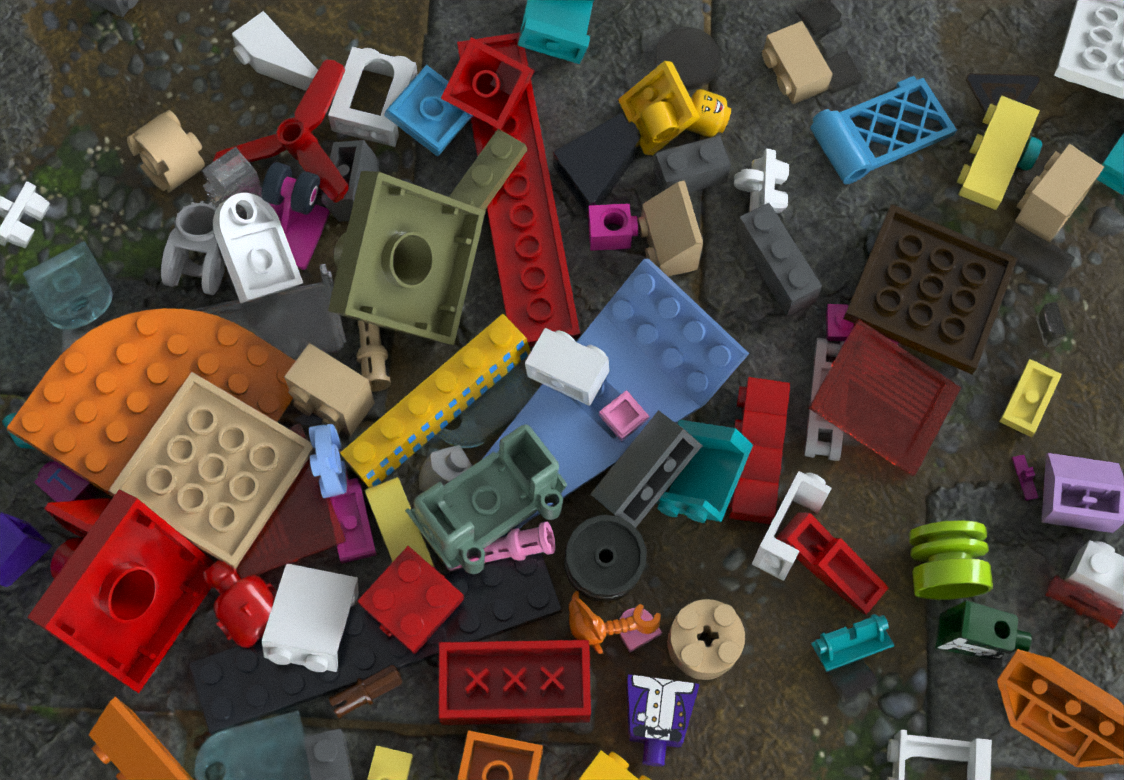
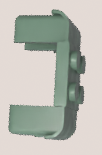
M524 424L500 440L497 453L492 452L444 486L439 481L415 498L414 509L409 510L407 508L405 512L448 569L461 565L466 572L477 574L484 568V548L538 511L547 520H554L559 517L563 504L561 493L567 487V483L558 473V461L529 425ZM554 503L556 506L550 507L547 504ZM472 556H476L479 558V560L473 562L470 561L469 558H471Z

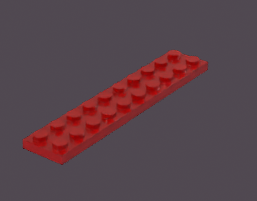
M520 32L476 39L528 66L525 48L517 46ZM469 40L457 42L459 59ZM530 79L520 101L501 129V131L524 143L528 150L486 209L505 314L526 337L529 347L535 346L545 328L553 332L557 330L563 331L574 340L580 338V329ZM472 116L470 120L478 157L498 128Z

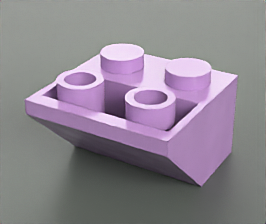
M1047 453L1042 523L1114 533L1124 524V476L1119 463Z

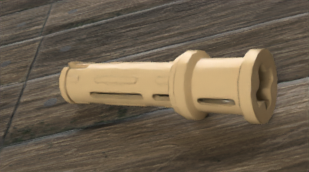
M358 320L361 348H359L356 357L357 361L361 363L362 376L369 380L372 392L385 390L390 387L391 380L386 375L385 361L388 358V353L385 347L381 345L380 327Z

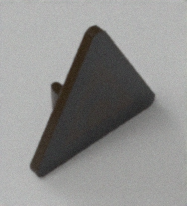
M970 73L966 77V82L986 114L989 105L993 104L996 106L1001 95L1026 104L1039 84L1040 77L1038 75Z

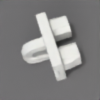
M765 149L763 157L752 161L751 169H743L734 175V186L739 190L750 192V211L766 203H770L776 213H781L787 208L788 194L774 190L775 183L782 185L787 180L789 164L777 160L775 150Z
M29 182L25 183L14 203L0 196V216L5 218L0 226V244L4 247L7 242L26 248L35 230L19 222L23 214L25 213L41 221L49 208L50 203L42 196L36 194V186Z

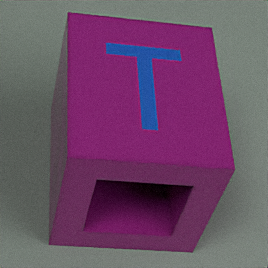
M55 460L46 463L40 469L38 478L34 481L39 489L54 502L88 500L98 493L91 483Z

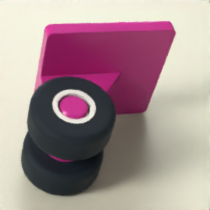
M275 162L269 167L265 175L261 192L262 199L268 202L275 210L296 265L299 269L305 270L330 212L327 208L316 205L320 192V177L318 175L305 171L297 179L292 178L290 166Z

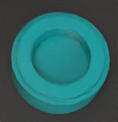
M1032 136L1028 137L1016 167L1025 171L1033 167L1042 148L1041 140Z

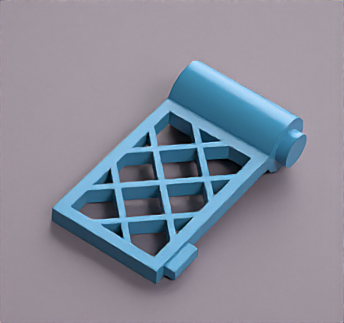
M915 76L897 82V89L847 110L838 112L826 109L814 116L810 130L844 184L854 183L876 168L955 135L957 129L924 78L917 80ZM919 90L926 101L924 107L907 102L908 94ZM888 104L899 108L897 118L880 114V106ZM906 110L921 115L919 126L901 121L903 111ZM859 115L871 119L869 130L856 127L851 118ZM926 117L938 121L943 130L934 132L923 128ZM876 121L894 127L891 138L873 132ZM898 129L916 134L914 142L907 144L895 140ZM870 140L888 146L887 153L875 158L869 148Z

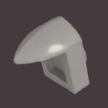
M460 445L434 451L427 457L421 466L419 474V490L426 491L439 481L444 486L472 467Z

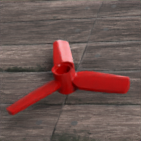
M324 60L295 111V117L284 120L278 126L276 134L217 152L213 159L214 166L217 169L227 168L274 157L287 150L294 159L299 161V164L306 172L320 177L319 187L334 203L342 200L349 186L319 145L312 131L322 123L345 73L343 65L335 60Z

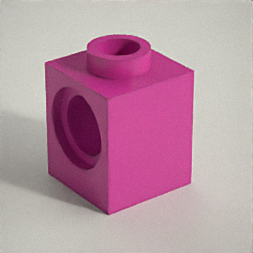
M630 204L589 206L590 251L631 249L632 236H638L637 216H631ZM613 223L619 225L621 229L611 231L605 226Z

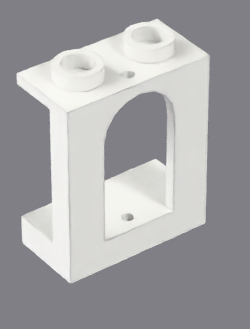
M352 47L345 66V73L328 114L331 130L395 147L399 137L398 126L384 115L387 108L418 75L416 62H412L404 56L392 57L380 54L371 48L360 49ZM363 70L394 77L381 116L350 108Z
M900 730L894 735V739H890L888 742L887 760L888 762H893L892 777H887V780H904L905 760L910 757L968 762L967 780H990L992 740L976 738L972 742L907 735V730Z

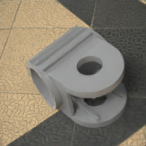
M203 201L195 204L191 202V205L183 206V209L176 213L175 228L169 235L162 258L161 278L165 286H177L181 274L202 278V289L205 294L214 295L217 292L225 272V261L213 231V218L217 208L213 206L212 202L209 204H205ZM189 250L206 253L202 266L195 264L189 258Z

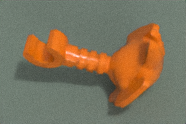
M578 591L573 593L572 600L569 603V625L572 635L577 640H589V645L598 654L603 653L600 643L603 642L606 634L609 636L614 633L616 635L620 634V632L627 633V631L631 632L634 630L643 634L654 633L660 626L661 614L656 613L651 621H644L641 619L644 606L639 604L634 609L633 616L603 622L598 615L594 614L579 599Z

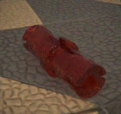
M1057 575L1052 579L1045 596L1051 597L1074 609V614L1080 617L1084 614L1112 630L1123 613L1122 608H1118L1093 595V590L1089 588L1083 590L1059 578ZM1087 604H1090V605H1092V606L1098 608L1099 610H1097V609H1095V608H1093V607H1091V606H1089V605H1087Z

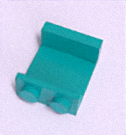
M527 0L517 46L580 64L590 41L587 30L594 0Z
M679 420L678 425L703 446L673 481L669 492H664L656 502L658 504L657 509L671 517L683 514L700 523H705L706 519L722 522L753 444L736 428Z

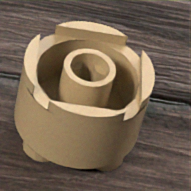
M170 110L158 115L127 137V143L133 156H136L138 153L140 154L143 161L140 167L162 191L167 189L168 192H171L205 167V163L198 153L202 149L201 143L193 133L189 132L186 134L183 131L178 118Z
M710 599L694 601L681 609L675 617L668 633V652L674 664L692 678L701 680L714 679L730 670L740 657L745 644V631L741 619L732 606ZM702 633H707L708 638L714 639L709 647H705L704 641H698Z

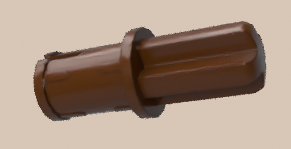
M390 665L363 680L361 677L357 678L358 683L334 696L328 697L332 707L347 700L346 704L334 710L340 719L366 703H369V705L374 704L373 699L400 686L403 683L402 677L398 669L394 665Z

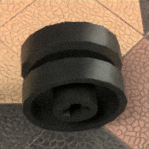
M599 515L585 520L573 531L565 550L564 569L569 583L579 594L594 601L609 602L623 597L635 587L646 566L647 549L642 535L630 522L618 516ZM603 552L604 557L609 554L612 557L609 563L601 562L599 553Z

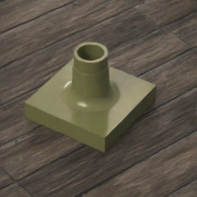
M361 171L347 232L340 236L334 249V261L338 270L328 312L435 343L454 346L485 210L381 172Z

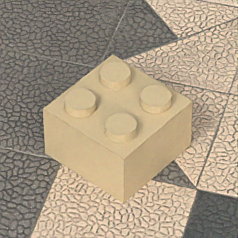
M1071 144L1067 146L1062 154L1055 151L1044 166V171L1040 176L1037 175L1025 191L1026 194L1018 203L1017 208L1021 212L1015 222L1049 245L1087 195L1104 166Z
M311 343L307 345L284 376L289 388L288 393L293 397V405L308 416L312 413L323 419L322 424L324 425L334 424L338 434L342 431L351 437L375 404L367 378Z

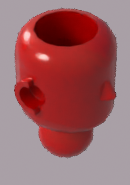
M218 560L203 573L206 584L215 588L220 594L213 605L214 614L219 620L216 624L228 640L233 639L237 645L243 648L252 647L264 635L277 591L270 582L266 584L261 577L256 575H248L241 578L237 573V567L234 569L227 563Z

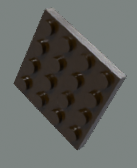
M891 204L843 319L973 375L980 362L1018 258Z

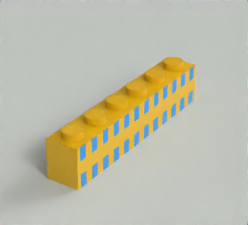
M504 314L500 315L340 452L341 456L368 488L378 485L531 353L526 337Z

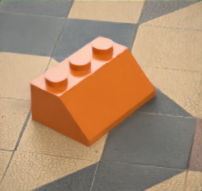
M114 697L108 703L90 731L89 736L96 743L91 749L106 765L112 761L120 770L116 775L118 780H194L132 709L117 697Z

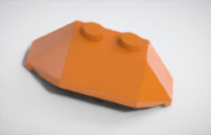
M1017 649L997 678V684L1001 691L1010 726L1075 767L1105 766L1118 763L1119 765H1124V705L1114 696L1054 659Z

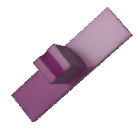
M1025 455L1012 457L1025 500L1037 499L1038 494L1033 482V477L1035 476L1033 467H1028Z

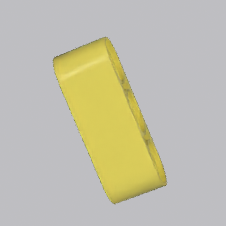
M396 477L364 490L392 562L409 545L426 562L434 567L420 530L405 512L407 508L410 510L411 507L399 478Z

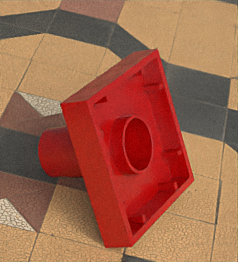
M119 489L84 539H69L56 550L50 568L54 581L27 618L120 683L140 693L212 588L206 584L203 573L215 562L142 501Z

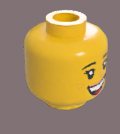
M704 89L696 90L690 98L700 118L690 125L687 130L710 138L714 137L718 132L723 133L731 114V108L727 107L726 98Z

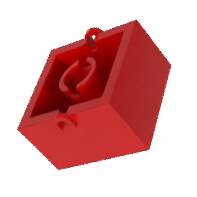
M408 545L357 602L381 624L379 628L387 636L391 637L393 635L415 655L464 600V595L445 579L443 574L435 567H432Z

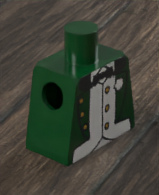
M964 601L940 613L935 649L996 660L1016 652L1017 649L1028 652L1032 637L1029 632L1017 630L1018 617L1016 615L974 602Z

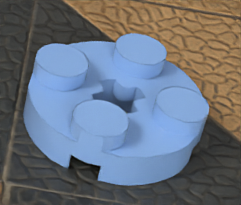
M334 424L309 427L311 445L313 448H316V454L310 455V464L314 477L321 476L319 478V485L322 497L328 498L344 494L347 491L345 461H341L339 450L342 447Z

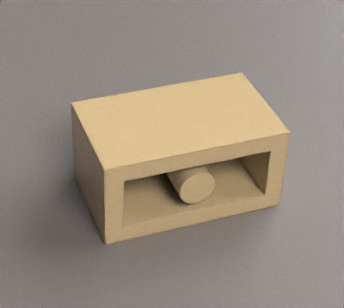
M803 21L767 35L764 50H762L763 60L768 68H773L780 91L783 95H788L792 104L828 90L832 72Z

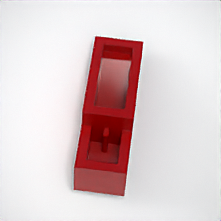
M798 512L776 537L781 542L799 550L796 559L863 614L867 615L889 588L841 538H834L811 513Z

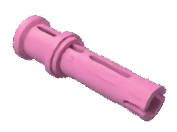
M546 521L540 523L539 527L523 531L519 528L511 529L507 536L500 537L484 548L485 563L509 557L521 561L525 560L527 555L545 552L547 555L553 554L555 552V537L552 527ZM472 556L471 558H469V560L475 562L478 561L479 558L476 556ZM459 565V566H457V567H455V568H453V569H448V570H449V571H453L454 569H459V568H463V567H462L461 565Z

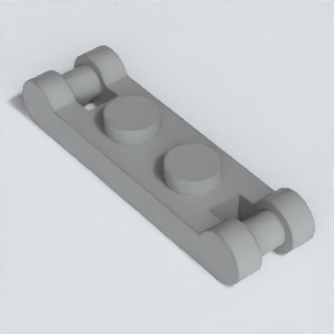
M816 338L803 456L814 458L816 454L828 456V460H840L849 380L845 374L846 372L849 373L852 342L841 341L840 344L828 343V340L824 338ZM826 356L838 358V363L826 362ZM818 432L831 434L830 442L818 441Z

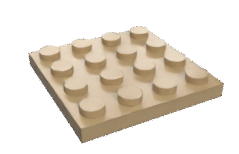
M191 372L108 491L110 495L114 496L120 489L138 498L192 544L236 569L315 448L312 447L310 441Z

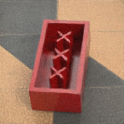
M589 640L439 642V720L441 725L590 722Z

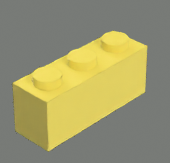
M1002 95L996 106L993 104L989 105L982 123L988 125L983 136L980 134L976 135L970 149V153L975 154L971 166L964 164L956 182L962 185L959 196L994 210L998 208L1040 110Z

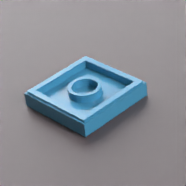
M426 65L387 108L384 116L438 157L473 115L441 99L449 81Z

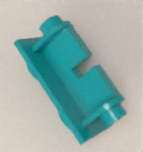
M876 614L871 615V618L854 623L850 629L844 627L828 634L822 633L819 639L811 643L826 672L894 647L893 641L886 632V629L889 628L886 617L884 615L877 616Z

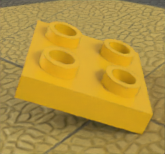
M670 61L662 62L618 99L628 121H632L640 132L641 139L639 144L645 155L653 156L700 118L673 62Z

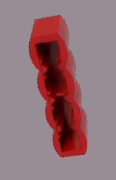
M748 377L746 386H739L736 407H742L741 420L735 419L733 428H736L753 444V447L727 507L730 508L729 518L771 524L775 517L790 393V383Z

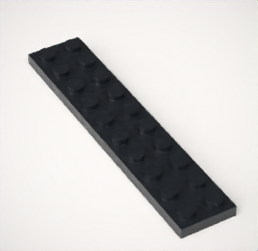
M542 554L527 555L525 560L521 561L509 557L487 562L484 564L483 570L477 574H470L464 568L445 574L444 578L464 595V600L415 655L393 635L391 637L387 636L379 628L381 624L358 604L350 607L337 651V672L328 670L325 672H315L309 670L306 666L293 663L287 665L276 664L269 660V658H264L262 638L256 641V645L243 648L236 646L190 662V669L209 733L214 735L348 688L358 683L357 678L361 677L363 680L390 665H394L399 670L439 656V642H479L562 613V608Z

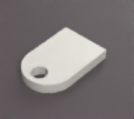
M238 193L218 206L213 218V231L240 303L303 284L280 220L268 202L255 194ZM236 204L241 205L246 210V220L237 215L235 210Z

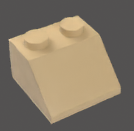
M684 180L675 183L643 203L641 217L637 218L639 234L641 238H647L649 248L645 249L646 258L650 259L667 276L698 270L703 245Z

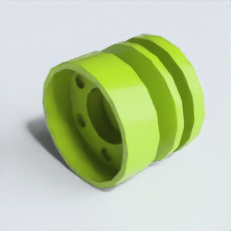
M941 521L916 527L909 532V543L915 546L910 551L911 557L916 561L925 562L912 570L914 594L917 597L932 600H953L983 595L993 589L990 564L987 561L975 559L989 551L988 544L983 541L987 537L985 525L973 521Z

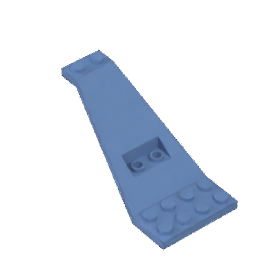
M643 259L577 341V343L586 347L587 345L598 347L609 359L610 371L591 405L588 406L542 384L483 459L492 452L497 453L499 451V443L502 438L521 425H529L559 463L558 473L567 483V487L561 493L562 497L565 498L612 467L658 410L677 424L679 420H683L703 407L749 353L650 259ZM627 390L650 417L647 422L621 442L599 416V411ZM548 503L547 505L551 507L554 503ZM537 511L513 529H520L525 523L529 522L530 520L538 516L540 513Z

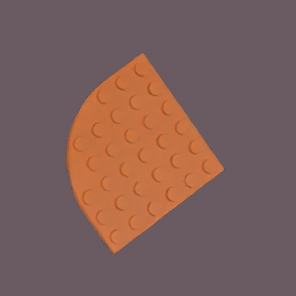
M168 308L139 311L110 320L92 329L66 349L50 367L7 426V431L110 495L108 490L191 372L278 422L293 400V397L288 393L289 388L284 376L296 361L249 330L216 315L201 311Z

